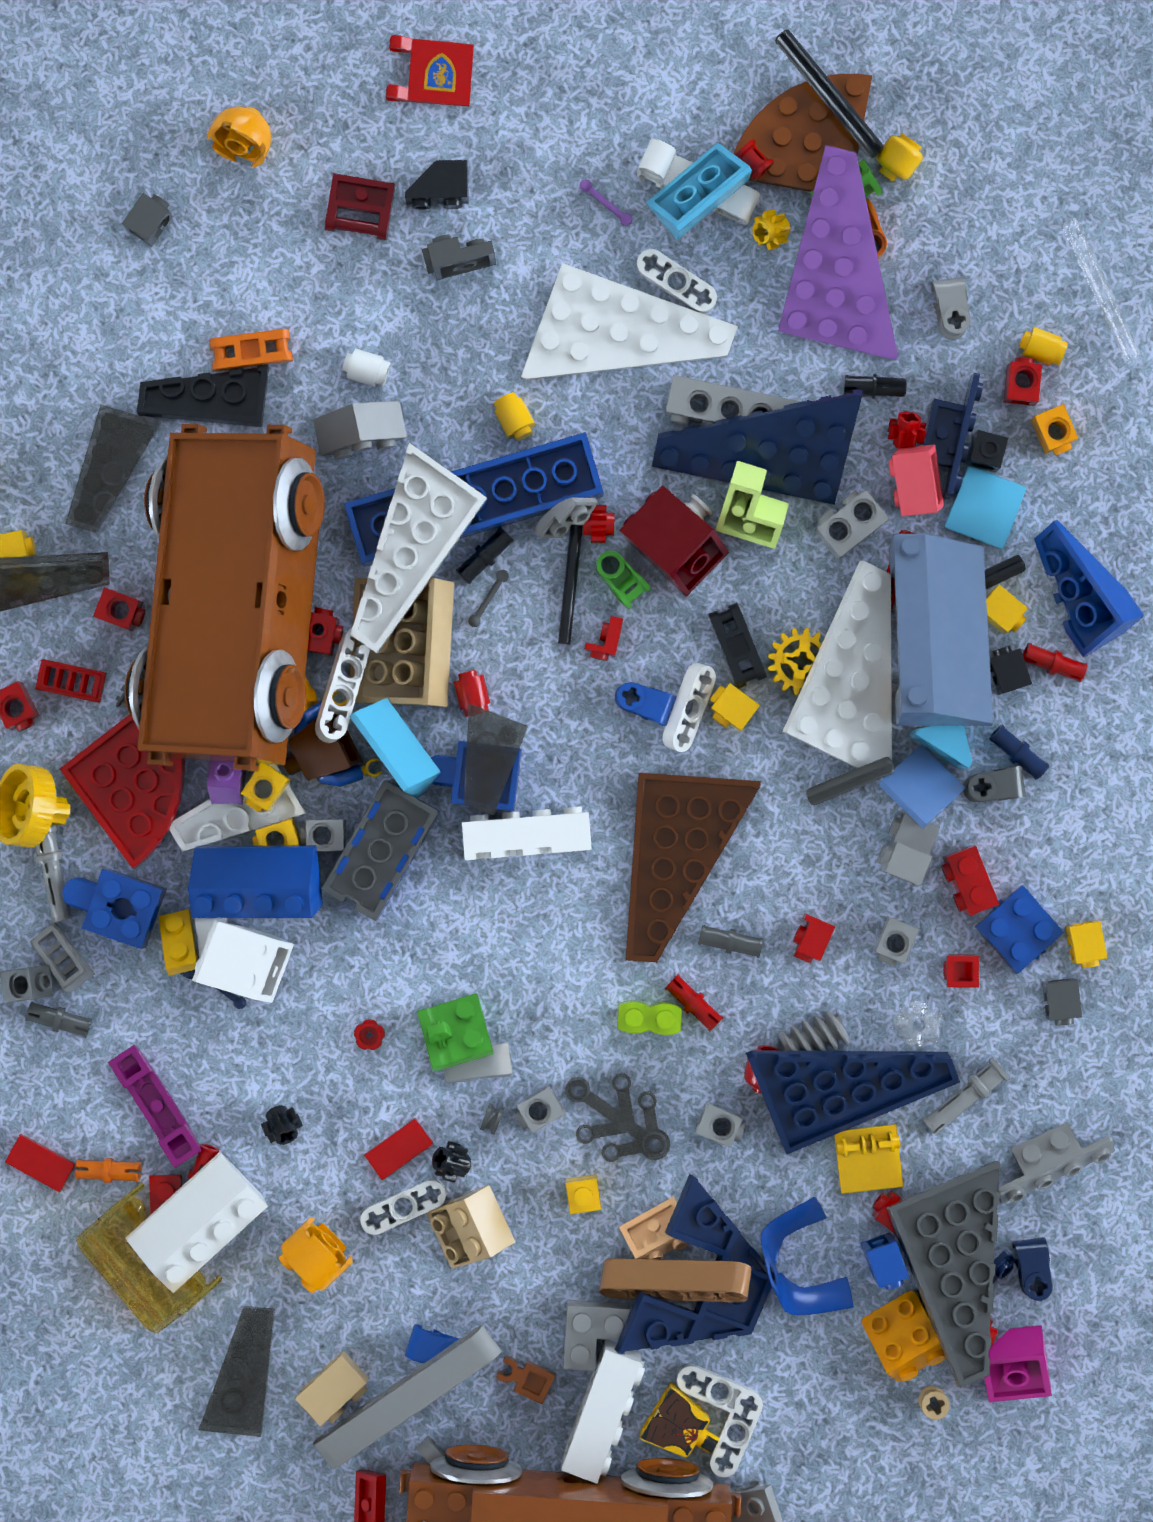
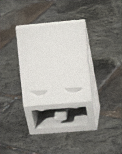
M214 920L212 928L207 933L202 955L196 963L192 981L254 1000L272 1003L294 944L260 930Z

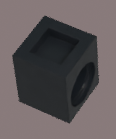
M977 430L973 434L965 465L997 472L1001 468L1009 438Z
M1009 645L992 651L994 657L990 658V672L995 674L992 678L998 695L1032 684L1021 648L1012 651Z

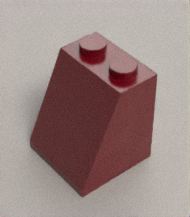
M663 485L647 497L645 504L635 514L630 515L619 530L625 539L685 597L729 553L715 530Z

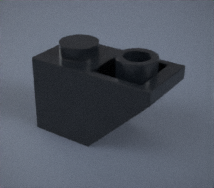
M436 160L405 191L406 204H412V208L417 210L430 209L431 199L433 198L437 199L438 204H443L445 209H460L462 204H469L467 160Z

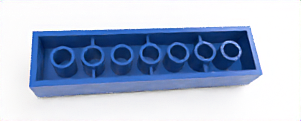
M586 432L451 471V473L487 497V500L459 539L546 514L555 505L571 497L598 499L604 495ZM396 488L344 503L360 561L364 567L373 564L378 542Z

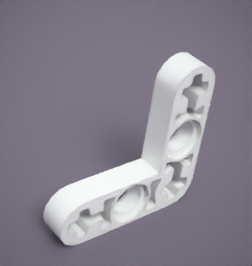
M686 1364L677 1372L676 1379L680 1390L729 1412L718 1436L719 1441L712 1451L709 1461L714 1474L719 1477H730L735 1473L762 1412V1398L758 1392L698 1365ZM691 1371L696 1372V1379L704 1383L705 1377H710L711 1379L706 1384L705 1394L699 1393L702 1390V1386L696 1383H692L690 1387L685 1386L686 1381L682 1376L684 1374L689 1375ZM724 1383L728 1387L729 1391L725 1398L718 1400L712 1397L710 1391L714 1384ZM749 1396H753V1402L757 1407L755 1409L749 1408L746 1414V1419H752L750 1424L741 1418L733 1417L734 1413L741 1416L744 1407L740 1403L741 1399L747 1400ZM734 1424L741 1425L745 1429L744 1437L738 1441L731 1440L727 1436V1430ZM725 1442L732 1448H738L739 1451L735 1453L731 1450L729 1461L732 1465L731 1467L725 1466L721 1470L716 1458L724 1457L727 1449L725 1446H721V1444Z

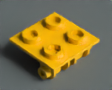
M896 1124L848 1129L834 1135L841 1194L903 1187L899 1153L901 1145L900 1137L897 1135Z

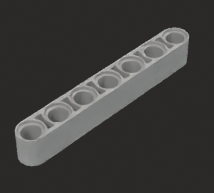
M483 1325L474 1328L328 1430L329 1433L326 1436L322 1434L314 1441V1447L332 1470L336 1469L488 1365L501 1353V1349Z

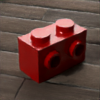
M971 845L942 857L945 864L941 865V869L948 883L952 881L956 893L953 894V898L959 912L964 911L965 915L972 916L999 905L976 846Z

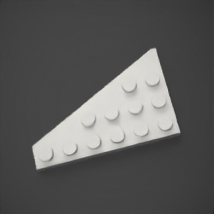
M562 263L521 378L531 380L727 357L738 326Z
M860 561L782 731L856 769L884 757H890L892 760L891 574L866 561Z

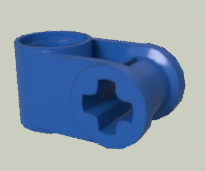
M634 682L625 683L618 687L615 692V702L619 708L639 715L645 720L649 719L657 722L659 725H667L676 696ZM632 688L634 689V695L638 699L627 705L625 704L626 698L622 696V693L628 692Z
M415 1324L405 1357L419 1363H425L459 1338L443 1334L436 1329L431 1332L422 1329V1325Z

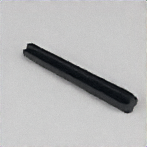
M790 30L782 31L776 37L775 43L870 158L877 156L884 148L882 142Z

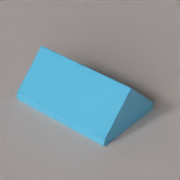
M717 143L649 199L646 204L674 238L678 240L747 183L752 170L748 164Z
M385 698L352 713L349 717L401 789L416 798H420L441 772L390 701Z

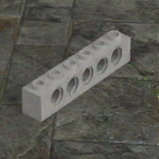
M673 375L665 416L671 417L670 422L679 425H688L689 421L701 423V426L715 424L717 420L726 419L721 413V407L726 404H732L737 408V416H748L757 410L769 412L782 409L784 405L801 401ZM694 398H702L706 401L708 408L704 412H695L691 408L690 402ZM851 438V442H850V446H849L848 452L850 451V448H851L852 438Z

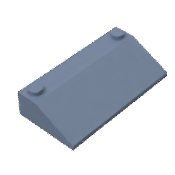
M893 534L889 546V565L891 578H895L899 663V687L895 695L897 726H992L993 711L983 546L929 534Z

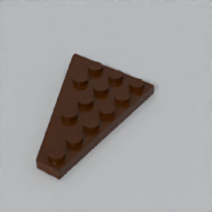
M638 773L625 960L658 962L685 913L688 911L711 869L760 789L761 781Z

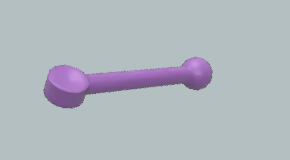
M585 179L580 182V189L584 192L588 191L619 217L622 225L629 226L632 223V216L628 213L623 214L596 191L589 180Z

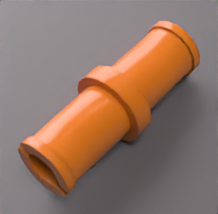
M105 1158L104 1161L78 1159L75 1167L88 1169V1171L75 1170V1177L77 1180H103L104 1183H112L113 1180L140 1182L141 1174L129 1173L128 1171H142L141 1162H117L113 1158Z

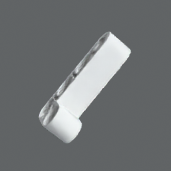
M650 139L638 166L637 177L642 181L645 179L656 183V187L663 189L693 162L676 156V149L671 145L657 139ZM743 185L713 211L747 225L761 195L753 188Z

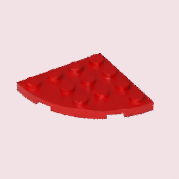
M129 714L59 770L131 868L136 869L159 846L176 816L184 787L185 761L184 759L170 758L173 761V766L147 764L148 753L138 750L139 729Z

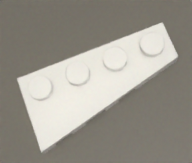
M268 764L282 773L277 764ZM254 772L245 777V786ZM267 780L259 782L256 787L257 794L261 798L269 797L272 793L271 783ZM288 784L271 811L262 809L260 813L244 803L247 799L245 796L243 798V805L211 804V800L208 799L175 819L169 831L182 852L195 849L196 846L208 845L307 813Z

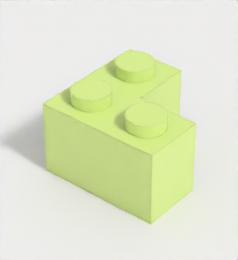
M740 461L736 462L715 531L775 549L784 525L789 503L761 495L767 473L766 469Z

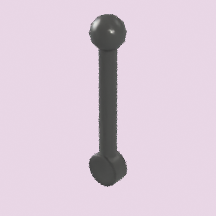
M506 570L497 572L496 582L476 614L469 617L468 622L470 626L477 627L480 625V617L502 582H506L509 578Z

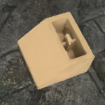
M490 1185L472 1190L426 1213L451 1269L491 1258L515 1243Z

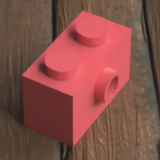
M935 444L898 449L892 455V459L889 460V471L891 477H895L897 489L894 490V503L896 508H900L901 517L938 513L944 506Z

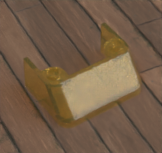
M141 1182L79 1234L76 1241L82 1253L142 1325L153 1333H159L188 1312L223 1279L218 1275L209 1283H206L203 1274L197 1271L179 1289L172 1293L150 1271L126 1240V1237L146 1219L144 1204L141 1200L134 1197L145 1188V1185Z

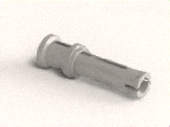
M57 826L50 827L45 839L38 846H35L37 856L34 857L37 865H41L52 923L72 919L69 905L64 901L62 895L65 885L59 860H62L63 854L58 850L55 836Z
M993 1057L989 1059L990 1063L976 1075L971 1074L968 1076V1083L923 1119L935 1135H938L948 1124L953 1122L981 1097L983 1099L988 1098L990 1091L1003 1080L1008 1081L1011 1079Z

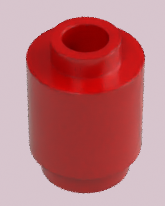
M476 670L458 674L459 680L453 683L460 711H464L465 717L489 712L488 704H490L484 674L477 676Z

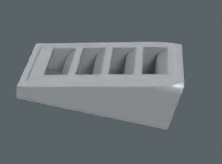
M55 922L30 941L45 965L50 966V972L63 991L71 993L95 975L88 963ZM49 936L50 938L47 941L56 936L58 941L47 950L40 944ZM63 946L65 951L53 960L50 955ZM70 957L72 962L60 970L58 965ZM76 968L79 969L75 974H73L71 977L67 979L66 976L69 973H71Z

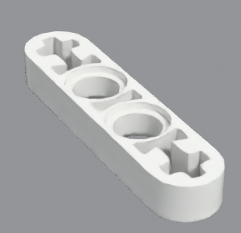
M352 628L344 633L340 640L315 723L316 735L320 740L327 743L337 741L347 730L350 720L349 716L354 707L370 648L358 640L362 645L355 650L354 655H349L354 647V641L350 640L353 638L350 635ZM347 662L354 667L355 675L353 678H347L341 673L342 663ZM334 691L344 693L347 699L345 706H337L333 702L332 694ZM333 714H342L335 717L333 727L337 730L332 734L328 733L329 727L325 726V724L332 720Z

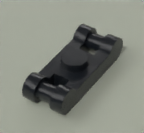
M736 602L729 605V609L718 613L716 610L709 613L708 617L736 687L739 689L747 686L746 682L756 678L760 681L767 678L740 607ZM734 621L737 629L726 633L723 624ZM749 658L752 667L741 671L738 662Z

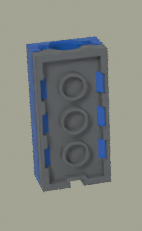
M384 780L321 890L341 902H345L349 898L357 903L354 907L355 910L374 921L379 920L441 811Z

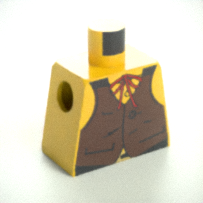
M671 1381L639 1432L641 1440L686 1458L690 1455L695 1445L711 1454L719 1441L718 1436L706 1430L710 1421L709 1414Z

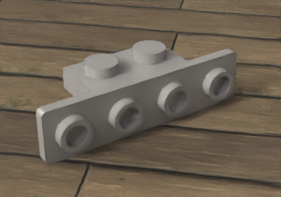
M1067 1122L1011 1148V1152L1024 1176L998 1187V1193H1000L999 1200L1001 1204L1008 1201L1009 1203L1018 1202L1026 1196V1193L1036 1188L1038 1190L1046 1189L1054 1183V1180L1064 1175L1067 1177L1076 1175L1083 1169V1166L1092 1162L1101 1163L1107 1160L1111 1153L1115 1152L1114 1141L1111 1136H1107L1081 1148Z

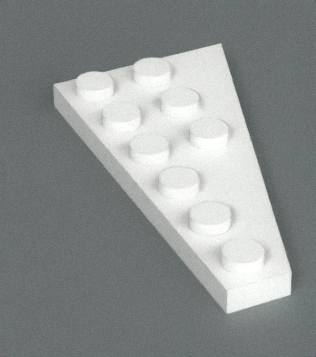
M410 443L407 447L404 463L400 470L393 499L389 506L367 584L350 634L376 653L382 648L487 500V497Z

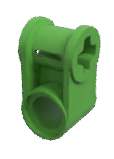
M606 551L597 559L595 565L596 572L628 610L632 607L631 603L644 591L649 592L652 589L645 579L619 553ZM611 557L617 560L619 565L618 571L614 574H606L601 567L603 559ZM636 584V587L632 591H630L628 594H625V592L632 585Z

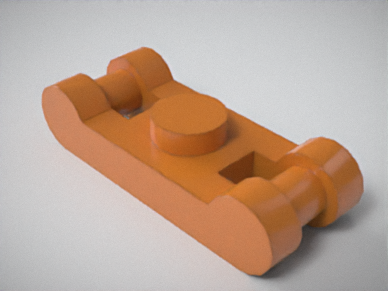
M289 329L209 339L210 350L214 351L213 371L218 372L264 364L292 362V351L288 349V340H290ZM275 342L276 352L267 353L266 343ZM234 347L235 357L227 358L226 349Z

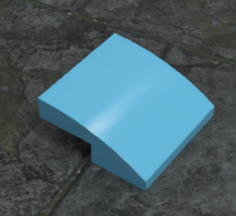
M968 465L962 478L959 493H956V498L944 527L1003 549L1020 508L1026 486Z

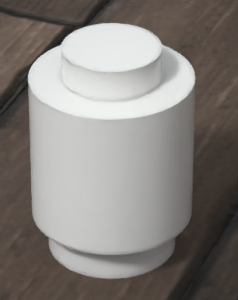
M355 348L353 354L347 353L342 370L347 372V379L376 387V385L384 386L391 362L385 361L382 356Z

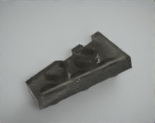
M469 704L464 804L495 815L528 729L527 725Z

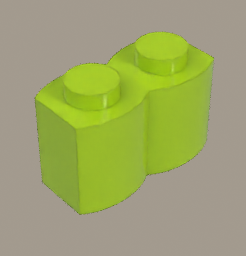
M638 1000L623 1001L618 1004L617 1028L633 1034L650 1030L660 1035H673L681 1032L682 1009L679 1005L671 1002H656L648 1005Z

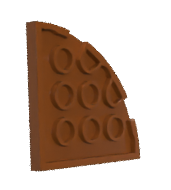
M827 75L864 121L872 75ZM806 81L777 96L755 116L740 138L734 155L748 141L754 139L756 141L755 146L767 159L771 158L774 161L771 168L754 182L811 192L815 187L825 145L853 151L858 156L859 144Z

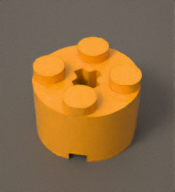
M309 1217L281 1244L282 1254L279 1256V1260L285 1268L290 1271L294 1270L302 1278L301 1283L309 1292L315 1293L317 1290H326L353 1263L351 1255L346 1259L343 1251L347 1247L324 1223L316 1226L313 1224L315 1218Z

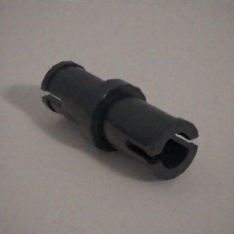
M499 527L482 546L478 544L474 548L476 552L456 571L468 584H471L488 565L492 567L496 563L494 559L514 540L502 527Z

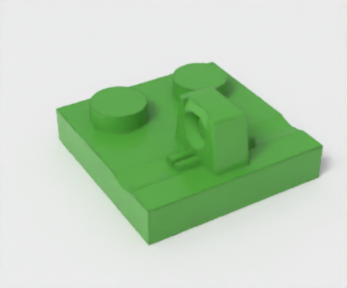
M477 993L417 1011L434 1072L494 1054Z

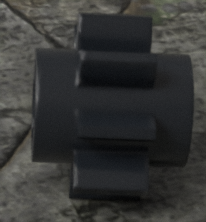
M283 1105L271 1108L265 1116L267 1121L261 1123L263 1132L268 1137L270 1143L276 1141L280 1145L289 1144L294 1141L298 1136L297 1128L303 1126L294 1108L287 1109Z
M451 1141L447 1142L446 1148L439 1147L432 1157V1165L436 1170L435 1175L442 1177V1180L452 1183L456 1182L457 1176L464 1177L471 1167V1158L467 1154L468 1149L461 1147V1144Z

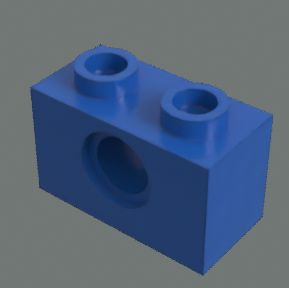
M890 1232L860 1243L872 1277L879 1288L885 1287L886 1290L894 1289L903 1285L904 1279L910 1278L897 1241Z

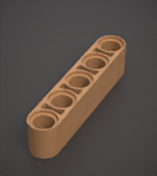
M606 1259L603 1263L599 1293L613 1299L636 1300L639 1291L670 1301L745 1302L748 1300L751 1267L745 1263L735 1261Z

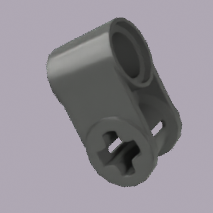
M1022 766L969 776L963 784L966 787L964 795L972 802L1002 801L1026 797ZM978 782L986 786V790L982 791L981 794L978 791L974 792L973 786L977 785Z

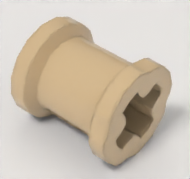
M927 1386L921 1390L918 1403L925 1416L933 1420L945 1417L949 1412L950 1404L943 1390L935 1386ZM934 1396L939 1400L937 1402L938 1407L935 1409L929 1405V1398Z

